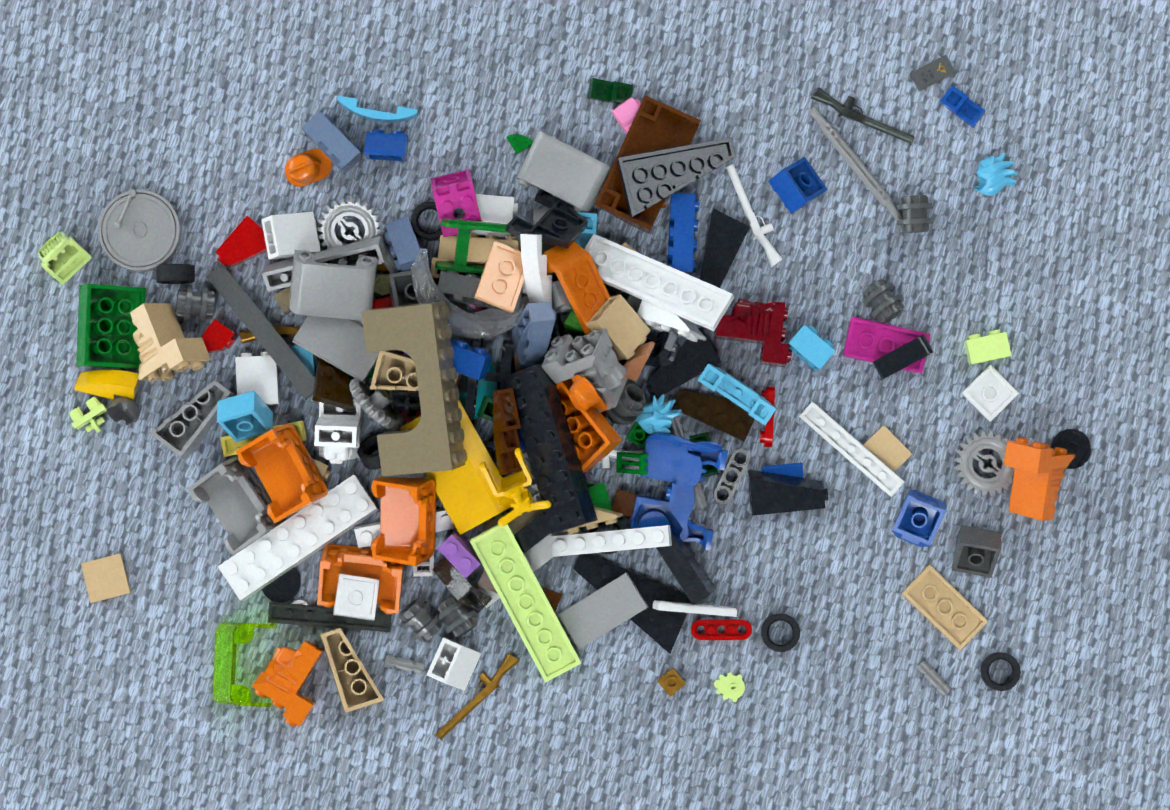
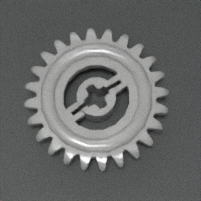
M350 196L348 203H346L344 197L341 198V204L334 200V208L330 205L326 206L329 213L321 212L325 219H318V222L323 225L317 227V230L322 232V234L318 235V238L324 239L321 246H328L327 249L347 245L338 239L335 232L336 223L341 226V235L347 240L354 239L355 242L379 237L377 234L384 232L383 229L378 228L383 222L376 221L380 214H372L375 207L367 209L368 201L361 205L360 198L354 203L352 196ZM344 216H354L362 221L365 228L364 237L359 234V223L354 219L345 220ZM347 226H348V227L354 226V231H353V232L350 231V232L348 233V232L346 231V230H347Z
M353 378L349 383L350 392L359 406L383 427L392 430L399 429L404 422L403 415H401L400 410L393 409V406H390V403L393 401L383 389H377L376 391L370 389L369 385L371 382L369 379L361 382Z
M983 430L980 432V437L973 433V440L966 437L967 445L960 443L959 445L963 450L955 451L960 456V458L953 459V461L959 463L958 466L953 468L954 470H960L956 478L963 477L964 479L960 485L968 483L966 491L974 488V495L981 491V496L985 497L988 491L990 497H993L994 490L1001 495V487L1008 490L1007 483L1013 484L1011 477H1014L1015 470L1013 467L1004 465L1008 437H1004L1001 440L1000 433L993 437L991 430L987 436ZM982 449L996 451L1002 461L1001 469L997 467V461L994 456L988 454L981 455L978 451ZM973 458L976 460V466L980 472H992L996 476L990 479L978 476L972 466ZM989 459V465L991 466V468H983L984 463L982 462V460L985 461Z

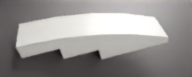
M520 234L523 275L529 302H551L552 305V275L547 274V255L542 254V235Z

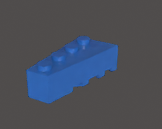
M674 193L670 199L667 266L691 276L693 272H696V260H693V252H697V240H694V232H698V219H695V211L699 212V199H696V194Z
M450 338L451 346L454 349L453 367L456 368L457 373L477 380L485 379L492 355L486 353L487 350L484 348H474L464 341Z

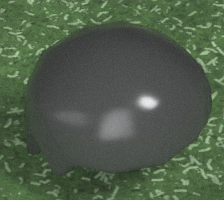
M123 396L115 398L106 409L113 421L124 420L126 425L137 422L140 416V410L135 401Z

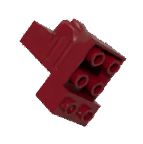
M739 299L734 304L731 315L723 316L714 330V339L762 344L760 365L784 367L791 361L792 349H788L789 344L781 343L785 340L786 328H783V322H786L788 318V308H785V302L767 301L764 304Z

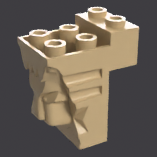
M143 303L130 312L133 319L132 322L138 328L133 333V338L139 347L137 350L140 352L139 381H169L174 378V374L187 369L199 370L204 367L206 362L211 360L202 338L184 337L171 303Z

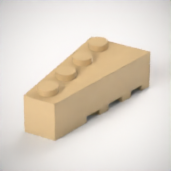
M393 350L379 351L370 389L418 391L416 368L412 358L409 355ZM457 373V378L455 379L456 388H458L461 378L460 373Z
M341 628L320 634L344 713L384 701V698Z

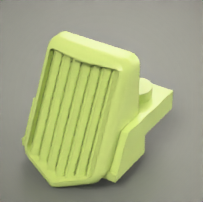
M63 231L50 238L38 251L42 267L62 285L92 258L71 236L68 237Z

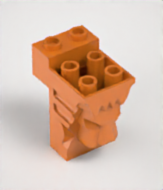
M1016 437V440L1007 441L1004 465L1015 468L1008 512L1040 521L1054 520L1056 511L1054 502L1058 497L1057 492L1061 487L1059 485L1061 484V479L1065 476L1063 471L1074 459L1075 454L1067 453L1065 448L1056 447L1052 449L1050 448L1051 445L1042 442L1029 443L1027 438Z
M309 640L304 641L298 650L287 646L277 647L272 661L268 663L266 670L260 673L252 685L255 689L254 693L260 697H269L273 700L272 704L280 709L287 708L282 716L286 718L285 722L293 727L303 725L316 705L314 701L299 693L325 650Z

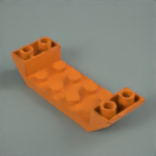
M573 242L568 249L555 245L542 253L547 255V274L556 273L585 335L592 331L586 324L608 300L610 295L589 252L576 242Z

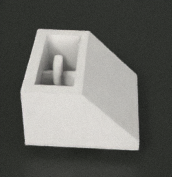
M443 637L427 676L465 691L481 653Z

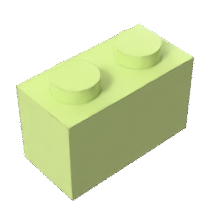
M1000 329L989 331V335L981 337L980 334L968 336L969 340L964 341L969 365L1012 356L1007 333H1001Z

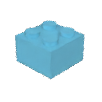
M803 325L789 341L788 349H792L796 356L815 372H818L834 354V345L826 338L822 340L817 336L819 332L811 325L808 327Z
M255 391L217 401V422L235 442L261 436L273 429V412Z

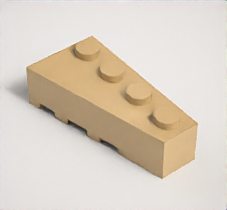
M470 234L467 262L485 265L494 241L521 251V242L518 241L517 237L506 236L505 240L498 239V236L486 235V238H479L477 234ZM440 235L438 258L454 261L457 235L444 238L443 235Z

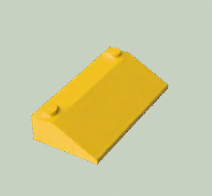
M458 400V408L462 412L460 424L461 429L464 431L463 448L467 453L466 465L453 470L425 472L427 478L435 480L436 494L458 534L461 535L511 506L509 498L505 495L499 498L494 496L485 475L481 472L479 465L485 461L499 490L502 489V476L499 475L497 467ZM421 416L400 427V430L415 428Z

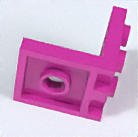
M470 169L430 178L440 222L444 218L481 221ZM456 208H461L464 210V215L462 217H455L453 211ZM441 225L443 238L457 235L458 228Z

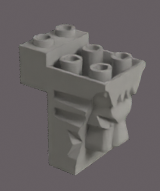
M606 328L598 331L594 330L587 335L578 336L575 339L570 334L554 338L541 367L555 384L571 378L573 380L575 375H580L594 386L597 394L606 404V410L616 407L622 394V389H624L627 382L625 377L627 369L618 362L616 353L612 349V342L607 334L608 330Z

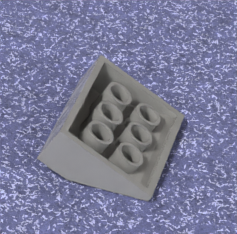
M307 316L292 341L361 382H364L376 365L379 352L366 353L363 322L361 320Z

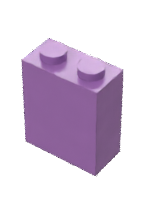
M458 532L453 533L437 548L465 578L482 565L471 543L462 534L459 535Z

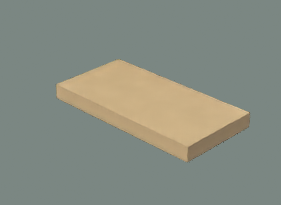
M930 564L901 593L960 651L988 622Z

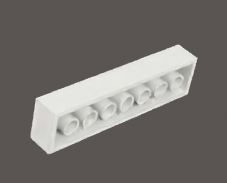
M352 475L328 491L325 497L303 508L219 565L218 568L239 600L244 602L379 509L357 476Z

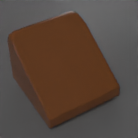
M617 489L612 511L623 513L624 517L631 518L636 494Z

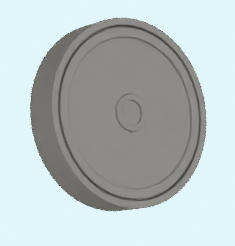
M135 190L136 196L132 198L122 221V227L116 229L114 224L119 220L129 197L127 191L112 199L103 210L98 225L99 241L105 254L120 267L134 272L152 271L156 269V266L169 262L178 250L182 236L180 218L174 207L159 194L148 190Z

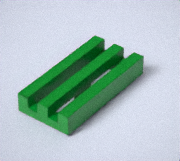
M617 452L616 472L648 475V470H645V467L648 466V462H645L648 454ZM622 457L639 458V461L622 460ZM622 464L639 466V470L622 468Z

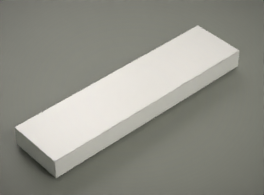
M653 601V609L661 611L737 617L736 608L728 606Z

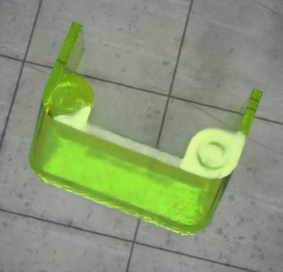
M222 622L217 626L213 676V698L216 702L237 706H274L272 701H251L250 689L244 685H235L237 644H246L253 639L254 628L275 629L278 628V624Z

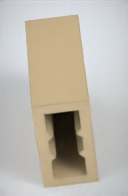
M621 294L609 297L586 324L591 331H598L603 328L608 330L607 334L618 360L630 359L635 354L634 350L646 341V336L651 331Z

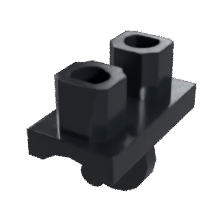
M392 390L393 409L405 410L406 414H411L412 411H421L419 391Z

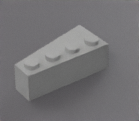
M214 380L194 396V399L184 404L173 416L168 417L163 421V424L152 430L150 434L179 457L187 460L217 421V401L236 395Z

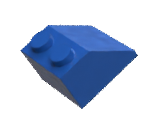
M374 129L372 133L367 132L364 147L366 159L407 162L408 135H404L403 131H392V134L384 133V130Z
M805 157L784 168L768 181L791 214L828 190Z

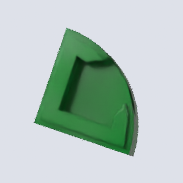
M512 134L506 137L517 155L531 147L533 143L530 138L519 134Z

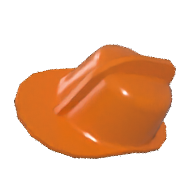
M320 149L302 152L290 158L286 163V178L294 186L309 185L327 177L331 172L332 162Z
M575 375L572 380L573 385L568 391L573 406L580 411H586L592 406L605 411L607 406L597 394L594 386L586 378Z

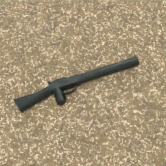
M820 87L811 97L813 100L834 108L840 113L838 117L844 116L908 142L910 146L914 140V136L863 115L862 109L853 105L856 99L848 96L844 106ZM852 107L859 108L861 113L851 110Z

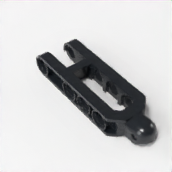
M473 336L472 347L482 348L483 337ZM503 340L500 373L487 372L486 378L481 379L482 381L499 382L498 390L507 389L504 376L510 375L514 340ZM468 377L465 412L472 424H474L478 380ZM494 431L493 437L490 440H482L490 457L491 451L495 448Z

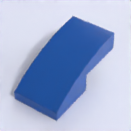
M951 86L940 100L941 104L972 128L985 114L983 108L971 101L966 94L954 86Z

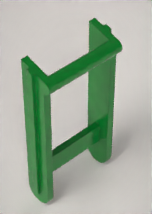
M441 219L440 225L458 228L454 262L437 261L435 268L446 271L482 274L485 265L467 264L470 231L481 230L509 233L505 231L507 224Z

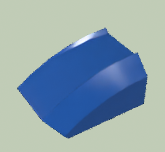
M909 490L892 532L897 538L919 547H930L945 515L947 505L940 499L933 498L917 490Z

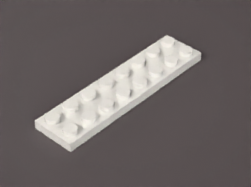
M593 234L585 247V250L590 253L603 283L712 331L716 329L734 299L733 294L596 234Z

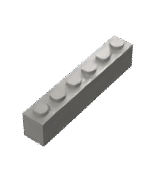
M381 236L313 253L315 262L356 266L357 260L364 256L377 257V265L384 263L387 257ZM294 258L265 265L262 276L268 292L290 286Z

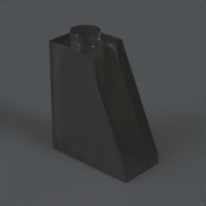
M446 557L441 559L432 569L457 601L475 610L477 613L492 600V597L483 588L479 587L478 583L471 576L465 578Z

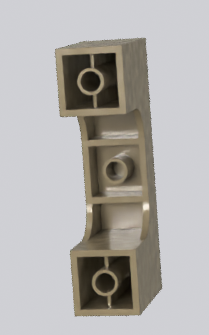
M445 301L361 311L366 353L389 350L403 351L414 361L421 407V418L418 425L413 429L393 430L377 435L382 476L446 471L466 465L467 453L463 448L464 431L461 429L460 424L462 412L458 408L459 390L456 388L455 383L457 371L453 367L454 349L450 343L452 331L451 327L448 326L449 308Z

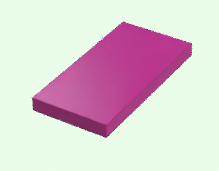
M851 316L842 356L872 363L923 334L929 342L931 334ZM926 357L902 370L922 374Z

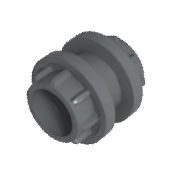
M926 195L901 197L900 204H897V210H903V219L897 220V225H901L903 233L928 232L929 224H933V218H927V209H932V203H928V197Z
M883 279L878 280L866 288L862 295L865 307L874 308L871 314L874 320L879 319L882 323L893 320L904 310L902 303L904 299L901 295H893L892 292L895 286L892 282L888 283Z
M187 285L186 288H179L176 301L177 316L183 317L185 321H189L190 315L198 316V322H204L205 319L213 318L215 306L214 291H208V287L203 286L201 292L192 291V285Z
M625 384L617 406L605 411L607 417L613 423L629 425L644 411L643 407L646 404L645 394L641 388L634 384Z
M455 594L437 606L439 622L446 620L449 626L445 631L447 634L452 633L455 638L463 636L477 626L475 617L478 614L475 610L469 612L466 608V605L469 603L467 597L462 599L460 594Z
M415 599L399 614V618L402 621L400 625L404 629L410 627L413 630L410 635L413 640L418 639L420 642H426L442 627L441 621L439 622L438 612L431 614L428 611L431 606L428 601L423 602L421 599Z

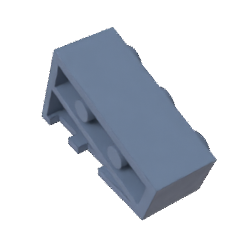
M319 111L302 129L345 175L362 159V151L355 143H351L347 139V134L341 128L337 129L333 125L334 121L327 113L323 115Z
M406 216L385 224L388 232L384 233L388 245H393L389 249L393 258L397 257L394 263L398 272L427 268L409 217Z
M551 302L528 303L511 331L520 368L532 367L544 362L556 321V312L552 309Z

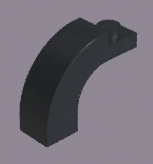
M670 331L663 340L647 338L643 344L652 341L655 345L645 365L662 367L672 364L680 346L676 342L678 334Z

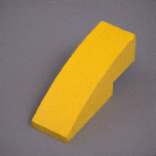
M120 370L82 372L77 379L74 390L113 400L115 395L134 399L140 385L139 374Z

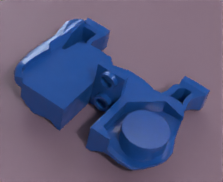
M663 433L650 435L647 437L644 454H648V458H645V462H648V466L645 467V470H648V475H640V477L669 481L672 484H667L666 499L636 495L635 507L630 520V529L670 525V530H674L682 541L698 542L705 550L710 551L714 531L712 529H705L703 525H697L688 520L695 501L693 486L698 481H705V477L701 476V473H706L707 470L702 468V465L710 464L719 470H725L728 450H722V446L713 441L692 442L676 435Z

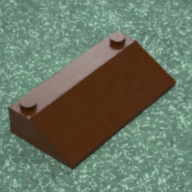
M645 95L616 159L690 145L701 120ZM615 159L594 205L630 226L649 234L665 199L630 219Z

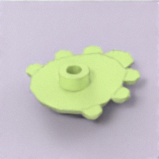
M729 672L727 677L720 675V680H715L714 687L718 688L716 693H722L724 700L729 698L736 702L745 691V683L742 680L741 674L733 676Z

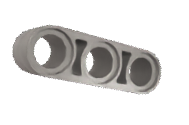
M737 449L731 454L713 492V499L716 503L722 505L731 500L749 463L750 457L747 451ZM737 453L744 454L745 462L743 464L735 462L734 457ZM728 471L736 473L737 479L735 482L731 483L726 480V473ZM721 489L728 493V498L725 501H720L717 498V492Z

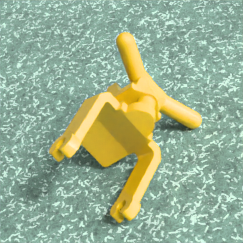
M520 447L515 449L514 452L522 470L502 478V489L500 490L497 488L485 461L479 465L494 496L499 498L505 495L509 498L511 508H514L498 520L500 527L523 515L526 511L531 512L551 507V502L548 500L533 502V497L527 486L531 485L532 475Z

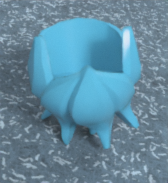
M1006 153L997 158L994 156L988 158L986 156V159L979 162L978 171L976 172L980 185L973 187V189L986 196H994L1005 186H1015L1014 184L1017 181L1010 178V176H1017L1018 173L1014 169H1007L1010 165L1014 164V161H1004Z
M664 394L657 400L653 396V402L645 404L643 407L644 411L637 416L636 421L643 430L651 435L670 433L669 428L673 418L682 411L681 409L671 411L676 401L675 399L663 404Z

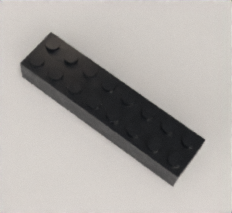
M538 364L504 376L507 389L513 388L521 424L520 433L541 501L548 500L551 502V507L544 509L551 534H555L597 521L598 519L557 386L541 367L542 364Z

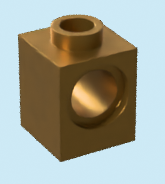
M670 668L657 680L670 697L686 684L673 668Z

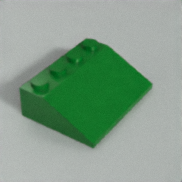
M101 284L79 285L76 366L139 369L141 364L139 359L140 352L137 350L139 347L133 338V333L138 328L133 324L130 312L145 303L146 288Z

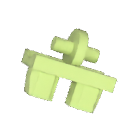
M93 397L85 402L90 409V412L84 415L80 407L69 412L73 420L71 424L74 429L78 430L90 422L91 424L85 427L86 431L90 432L95 429L99 433L102 431L99 425L104 423L105 420L103 417L95 419L107 412V407L101 404L96 397Z

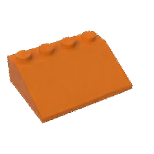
M571 378L558 383L556 386L584 474L606 457L622 439L597 408L592 406L586 411H580L573 406L568 395V391L573 385Z

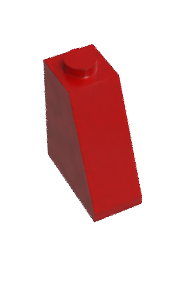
M246 216L215 252L219 255L217 260L225 267L228 264L235 267L267 252L264 231L257 223Z

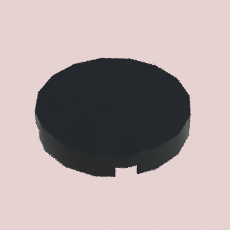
M1066 429L1059 432L1053 437L1050 444L1052 449L1056 447L1065 448L1067 453L1075 454L1074 459L1066 469H1076L1083 466L1091 455V445L1088 437L1076 429Z
M293 567L261 590L271 601L278 603L288 602L299 593L301 576L297 569Z

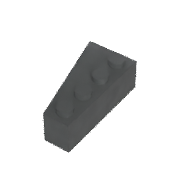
M441 271L436 295L438 299L503 310L474 298L480 282L479 276L472 274L463 276L455 271ZM523 287L514 309L516 313H519Z

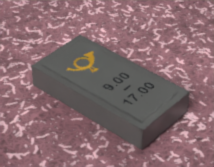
M944 55L911 72L910 76L920 92L955 74V70L947 55Z

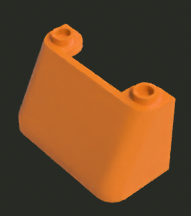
M291 424L271 429L236 450L239 462L246 467L255 468L272 502L268 504L267 513L274 523L287 518L328 494L324 480L297 430Z
M378 477L374 479L371 491L376 498H381L380 535L371 543L372 559L410 566L421 564L429 559L435 550V480L429 478Z
M328 544L324 547L320 560L317 605L327 608L334 607L338 575L346 574L379 579L377 604H379L380 610L385 614H399L405 564L372 559L371 548Z

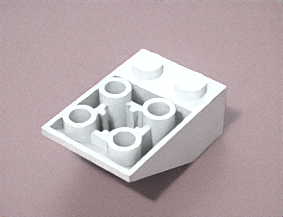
M644 300L641 301L637 314L651 329L659 332L666 331L668 334L670 331L678 334L677 337L681 335L693 342H697L698 339L706 341V337L691 321Z

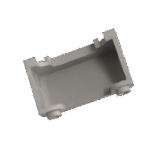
M538 131L516 178L519 180L518 183L526 188L536 186L570 203L576 212L590 213L611 167L548 134Z
M295 250L290 283L289 308L291 312L298 315L362 321L361 311L371 310L373 306L377 257H360L356 262V266L318 263L315 262V256L310 251Z
M238 456L219 464L188 488L194 501L199 503L207 502L229 534L225 538V547L232 556L283 523V520L274 523L268 516L267 507L272 500L250 467H246L239 462Z

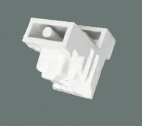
M353 396L354 407L351 411L319 402V419L315 424L314 446L319 447V457L329 460L331 464H342L343 460L359 458L357 448L360 446L362 408Z

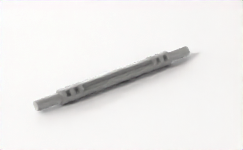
M813 107L809 113L820 125V130L866 187L896 220L903 218L901 212L892 203L893 199L842 136Z

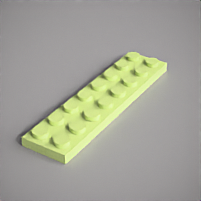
M508 524L503 527L496 525L470 539L471 545L545 683L581 664Z

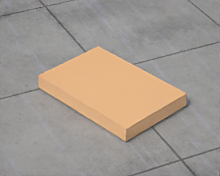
M497 241L493 242L474 296L475 299L510 313L514 312L524 282L521 251Z

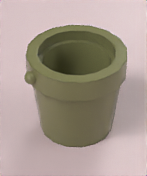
M381 274L375 278L374 295L379 299L390 296L389 274Z

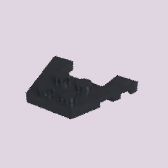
M541 189L536 194L534 201L550 209L535 225L515 216L507 224L505 231L516 235L540 234L542 235V242L568 249L587 228L588 221L571 207L567 208L561 203L562 199L554 197L552 194Z

